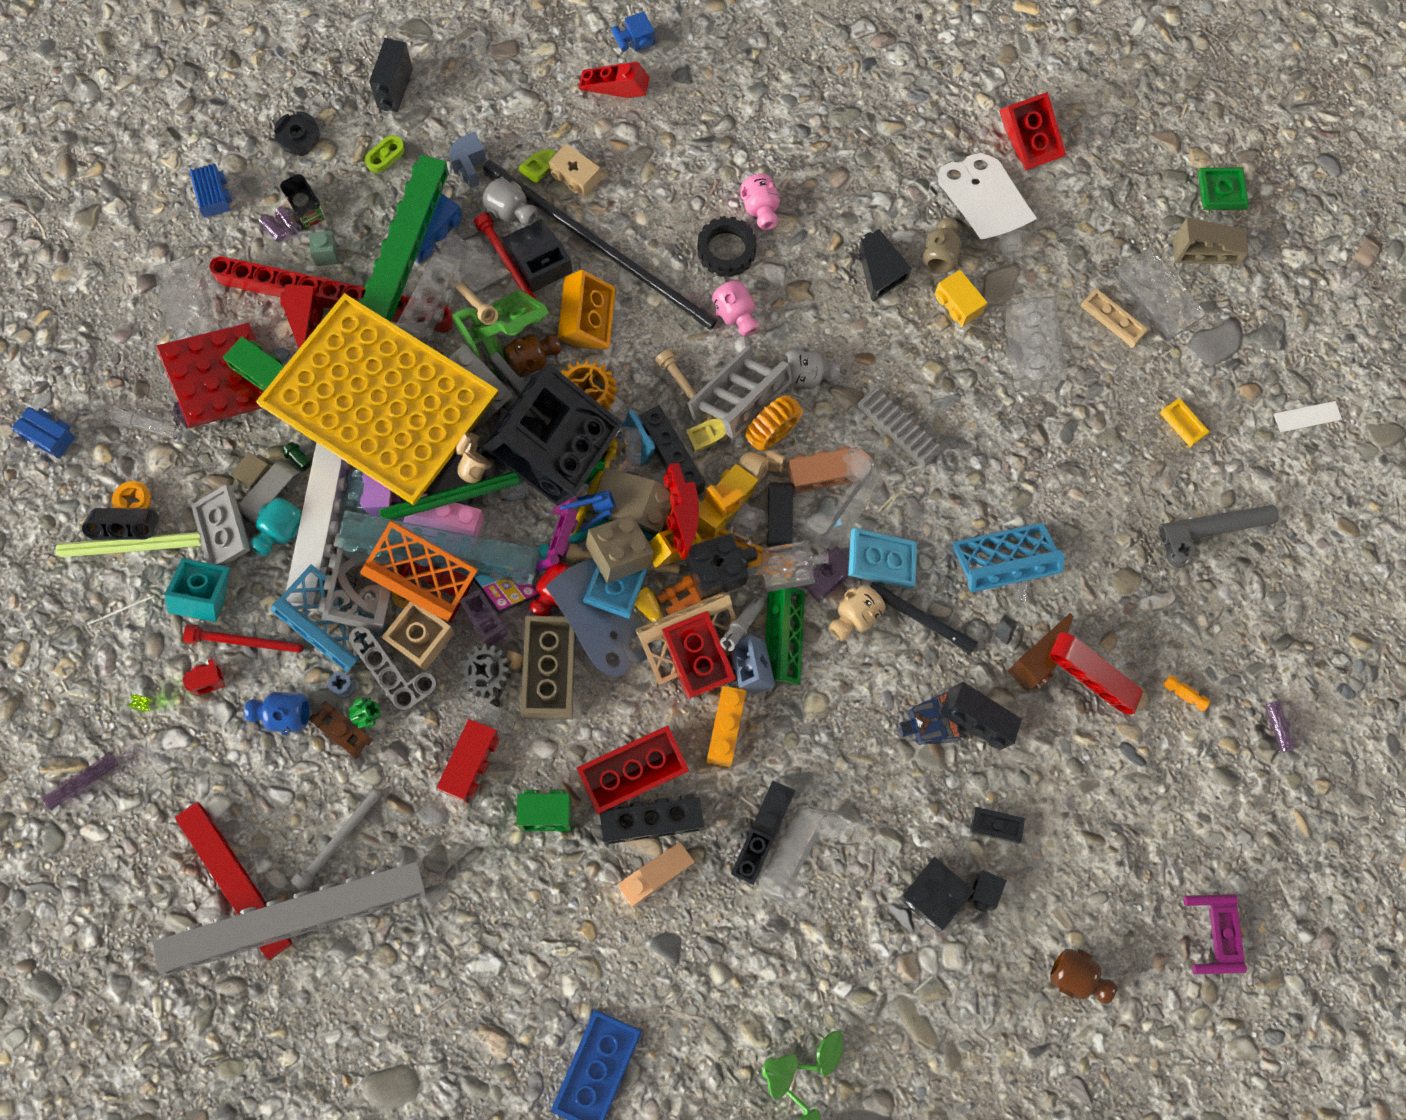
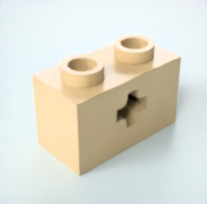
M565 144L549 161L552 177L557 181L564 182L572 192L579 193L583 197L601 180L600 167L568 144Z

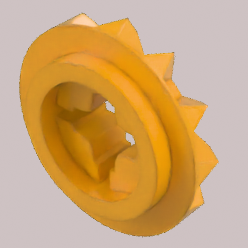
M128 481L121 484L114 491L112 505L113 508H147L151 506L150 498L152 496L149 489L143 483ZM135 495L139 502H132L130 505L125 498H133Z

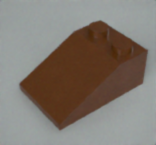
M1071 613L1007 671L1027 693L1032 688L1038 691L1054 676L1051 671L1057 666V663L1050 659L1049 655L1058 634H1068L1074 617Z

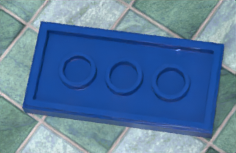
M594 1009L550 1112L568 1120H605L642 1030Z

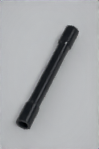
M875 581L870 585L882 597L885 604L890 605L950 640L954 645L969 654H972L978 641L949 627L896 596L892 591Z

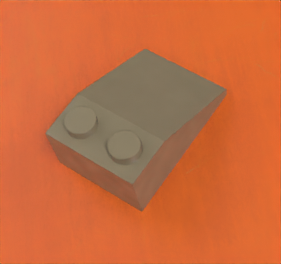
M606 467L595 494L610 490L614 497L616 508L611 509L612 515L604 518L614 521L632 514L641 531L655 536L660 533L671 507L669 488H666L665 485L657 481ZM591 503L588 511H591L598 515L601 514L600 511L596 512L594 510V507Z

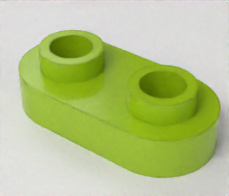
M390 135L371 149L365 156L368 169L373 173H381L398 160L405 151L402 139L398 136Z

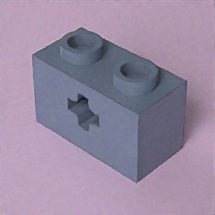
M752 635L741 638L731 651L739 688L756 695L774 687L775 683L766 642Z

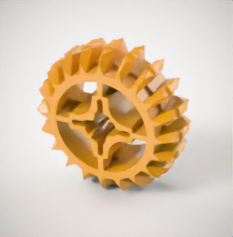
M587 359L584 362L585 364L580 365V362L577 360L575 367L568 364V371L561 370L564 376L605 409H611L610 403H614L616 400L614 396L617 394V388L614 387L616 380L612 378L611 371H606L605 365L598 368L596 360L590 365ZM594 378L602 383L605 388L604 390L599 389V386L594 384Z
M790 395L777 398L753 419V422L749 424L746 430L745 437L758 451H765L769 447L772 448L773 445L777 444L795 428V425L802 417L803 409Z

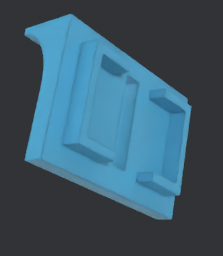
M630 410L617 434L618 436L620 435V439L626 444V449L638 468L650 462L656 444L651 435L648 436L642 427L643 422L639 415H635L633 410Z

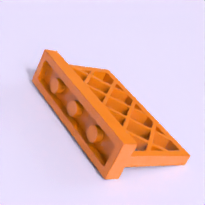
M390 520L362 567L360 574L448 622L478 568ZM393 528L402 533L404 542L390 545L388 538L390 530ZM385 541L387 546L381 547ZM417 542L422 544L426 554L412 557L409 544ZM405 546L409 558L395 561L392 549ZM388 550L391 563L382 565L373 559L378 552ZM436 555L445 557L448 566L434 569L431 557ZM427 558L430 571L417 574L414 561ZM410 562L414 575L406 577L400 575L397 565ZM463 567L470 571L466 579L455 581L452 569ZM449 570L452 583L439 586L435 573ZM432 574L435 587L425 589L420 585L419 577ZM463 584L458 591L457 585ZM454 586L456 596L451 603L442 598L440 590Z

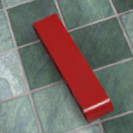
M1059 633L1049 655L1050 659L1118 711L1130 715L1135 714L1143 690L1078 638L1067 633Z

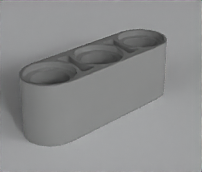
M278 460L240 502L238 506L240 514L256 525L259 517L257 514L265 503L269 504L275 498L285 499L299 483L302 474L284 460Z

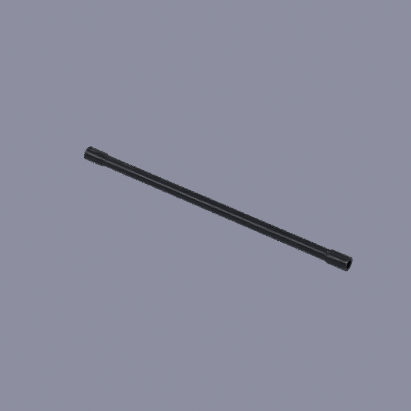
M490 159L486 161L483 171L494 179L500 178L519 184L526 196V200L687 312L709 330L714 328L718 319L703 308H699L511 176L498 164Z

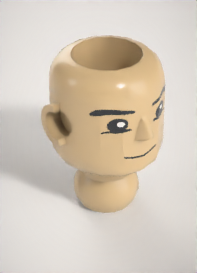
M859 585L845 593V598L838 606L840 618L833 620L829 625L830 632L838 640L844 641L848 639L852 630L864 632L870 629L885 612V602L871 587Z

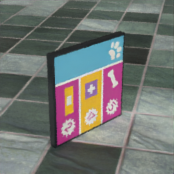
M514 561L477 575L472 579L498 614L540 595Z

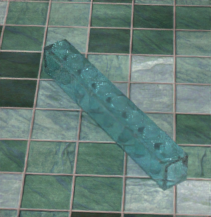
M344 511L338 535V547L348 552L360 551L370 555L389 524L390 519ZM393 520L478 568L474 576L484 575L489 576L493 580L505 579L513 581L518 585H532L539 552L537 548ZM392 528L388 534L390 545L404 542L402 533ZM385 541L381 547L387 546ZM418 542L409 544L412 557L426 554L422 544ZM405 546L392 549L396 561L409 558ZM388 550L378 552L375 556L390 557ZM441 555L431 557L433 566L441 568L448 566L445 557ZM427 558L414 561L421 566H429ZM463 567L452 569L453 571H463L468 575L470 573V571L466 570Z

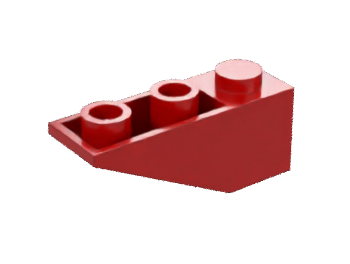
M636 61L585 69L582 71L578 88L583 91L623 98L646 96L650 77L640 63Z

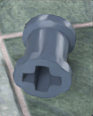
M344 672L333 673L328 680L329 689L341 699L350 697L355 691L354 682ZM344 681L346 684H343V689L340 690L338 687L341 686V682Z

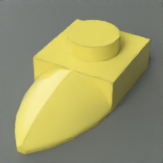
M718 418L705 421L686 430L696 453L717 444V441L726 435L723 421Z

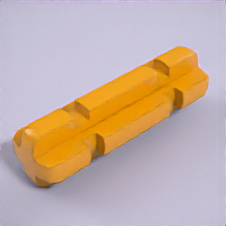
M1170 675L1167 677L1163 685L1170 691L1174 690V694L1191 705L1193 703L1196 704L1194 707L1200 711H1205L1211 702L1210 699L1204 695L1199 696L1198 691L1184 682L1179 683V679L1175 676Z

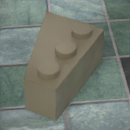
M1187 217L1172 239L1175 263L1241 264L1248 255L1245 229Z

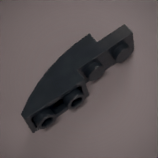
M772 780L731 875L752 885L755 884L796 790Z

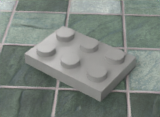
M225 484L191 505L207 563L224 566L250 551L233 486Z

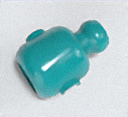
M275 498L269 504L265 503L257 514L259 517L256 521V528L260 533L250 540V548L265 557L272 551L274 543L284 545L291 538L295 539L299 530L302 512L283 498Z

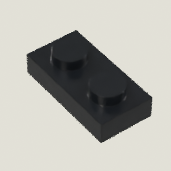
M975 807L970 833L1020 844L1022 842L1025 818Z

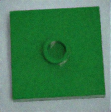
M1243 167L1199 169L1198 178L1203 210H1246L1249 207Z

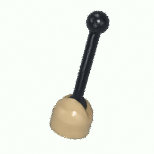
M507 651L505 658L512 661L507 665V668L512 670L520 669L523 665V656L513 651ZM499 689L498 696L491 700L490 706L496 709L500 706L499 700L503 690Z

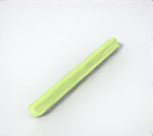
M191 532L154 535L145 540L105 539L59 543L56 545V554L59 557L194 547L201 546L202 544L200 533Z

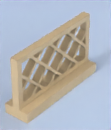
M723 591L635 629L658 685L678 677L673 661L663 657L667 644L665 639L661 638L664 637L662 629L708 611L709 616H712L711 621L713 625L724 629L721 636L722 639L728 632L729 625L737 620L731 605L730 596ZM727 609L730 616L727 625L723 626L716 623L715 620L718 613ZM655 640L665 642L660 655L652 653L648 643ZM730 646L726 650L724 649L726 656L732 654L731 651H728ZM653 657L658 658L656 664ZM661 661L673 664L671 672L661 677L658 671Z

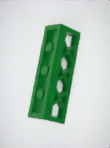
M788 585L768 588L765 642L774 683L784 682L797 686L801 685L805 591ZM791 594L796 596L795 607L791 602ZM791 618H792V619L794 620V622H795V629H794V630H792V628H791V626H790V619H791ZM790 641L792 642V644H793V646H794V652H793V653H791L790 650H789V642H790ZM789 664L793 670L792 677L787 676Z

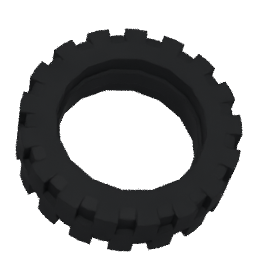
M722 216L717 220L714 218L710 220L708 225L705 224L703 226L702 232L700 231L698 235V258L701 259L702 266L704 268L707 267L708 271L712 274L715 272L720 277H723V275L733 277L737 273L740 275L744 273L745 269L748 270L752 261L754 262L757 248L756 235L753 234V229L747 226L743 220H736V217L732 216L730 218ZM718 234H734L744 242L745 251L736 259L722 260L710 252L709 242Z

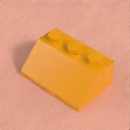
M584 270L564 277L558 339L573 347L609 349L616 287Z

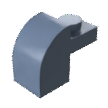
M473 132L456 140L450 149V160L454 174L459 172L462 180L468 181L471 188L479 185L477 173L473 166L486 162L484 148L476 132Z

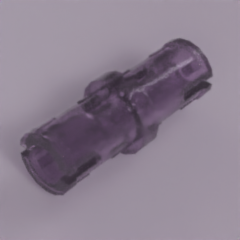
M1275 701L1265 704L1264 706L1271 722V726H1269L1270 731L1274 732L1279 752L1295 749L1289 732L1290 723L1286 722L1281 702Z

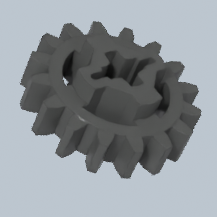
M483 644L482 649L475 646L474 654L467 652L466 655L469 659L461 661L465 665V669L459 670V673L465 675L460 680L461 683L468 684L465 690L473 692L472 695L481 696L489 699L490 694L495 697L498 696V689L505 691L504 682H511L507 674L513 672L512 669L507 668V665L512 662L510 659L505 658L507 653L502 650L499 651L500 648L494 645L491 647L487 644ZM487 683L491 684L487 687H481L482 685L485 686Z

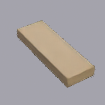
M1097 288L1080 305L1132 348L1149 330Z

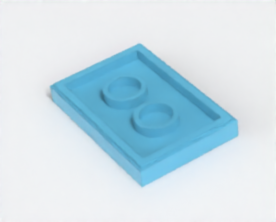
M854 528L851 530L848 576L912 589L916 583L917 542Z

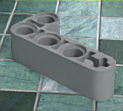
M357 627L351 631L349 641L352 647L398 709L403 711L410 710L435 692L437 683L431 674L421 673L409 682H406L367 628ZM359 633H361L363 636L366 634L368 635L365 638V641L368 643L370 647L373 644L376 645L375 647L369 648L364 653V655L362 654V651H365L366 648L360 642L356 644V641L358 640L357 635ZM375 652L381 653L382 662L376 666L371 665L369 662L370 655ZM389 672H393L397 676V681L392 686L385 685L383 681L384 676ZM423 678H429L432 681V687L428 691H421L418 687L419 681ZM403 692L411 695V702L406 706H401L398 703V696Z

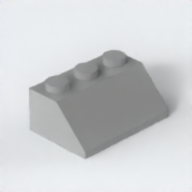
M464 344L448 359L499 390L497 398L474 426L473 430L476 432L503 408L514 395L472 350Z

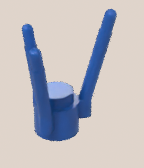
M607 490L597 494L574 497L578 501L560 507L561 510L592 503L594 510L601 512V514L580 528V532H584L604 517L612 515L611 509L616 508V504L611 491Z

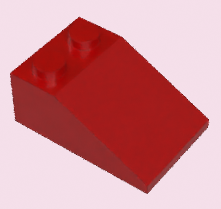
M1048 92L999 110L1005 131L1025 170L1066 156Z
M286 284L285 292L281 293L280 303L286 313L297 346L300 348L322 321L324 307L314 286Z
M708 611L662 629L687 700L736 680Z

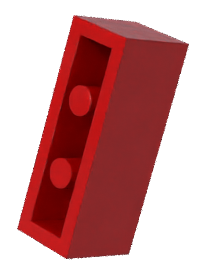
M468 719L436 788L440 792L466 803L469 798L473 799L479 787V784H476L480 774L484 775L488 769L489 761L487 759L490 752H495L500 739L497 738L499 735L497 731Z

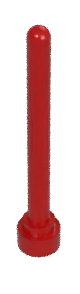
M489 213L478 215L474 219L477 229L482 231V233H486L520 290L536 299L493 229L494 221Z
M189 623L185 627L183 636L184 642L191 644L205 640L301 653L304 650V646L301 643L204 631L199 625Z

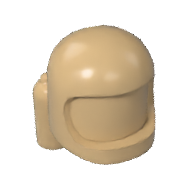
M464 433L456 446V454L463 455L457 467L458 475L469 483L479 482L485 470L490 469L492 466L489 460L476 452L479 437L474 433Z
M773 450L765 451L764 456L754 452H747L742 455L738 465L757 478L759 484L768 471L780 473L785 471L786 456Z

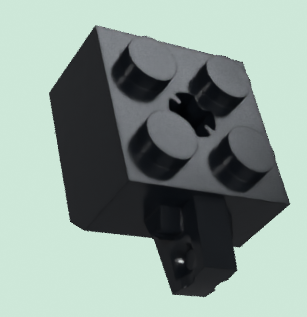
M732 533L692 545L685 562L700 600L707 599L723 591L728 592L744 586L749 577L746 570L748 563L756 561L758 554L755 547L743 550L741 547H737Z

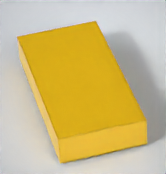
M1180 397L1160 412L1190 447L1210 432Z

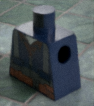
M948 692L912 707L908 712L910 720L898 723L901 736L905 737L915 734L918 745L957 742L961 738L958 724L951 722L948 717L941 714Z

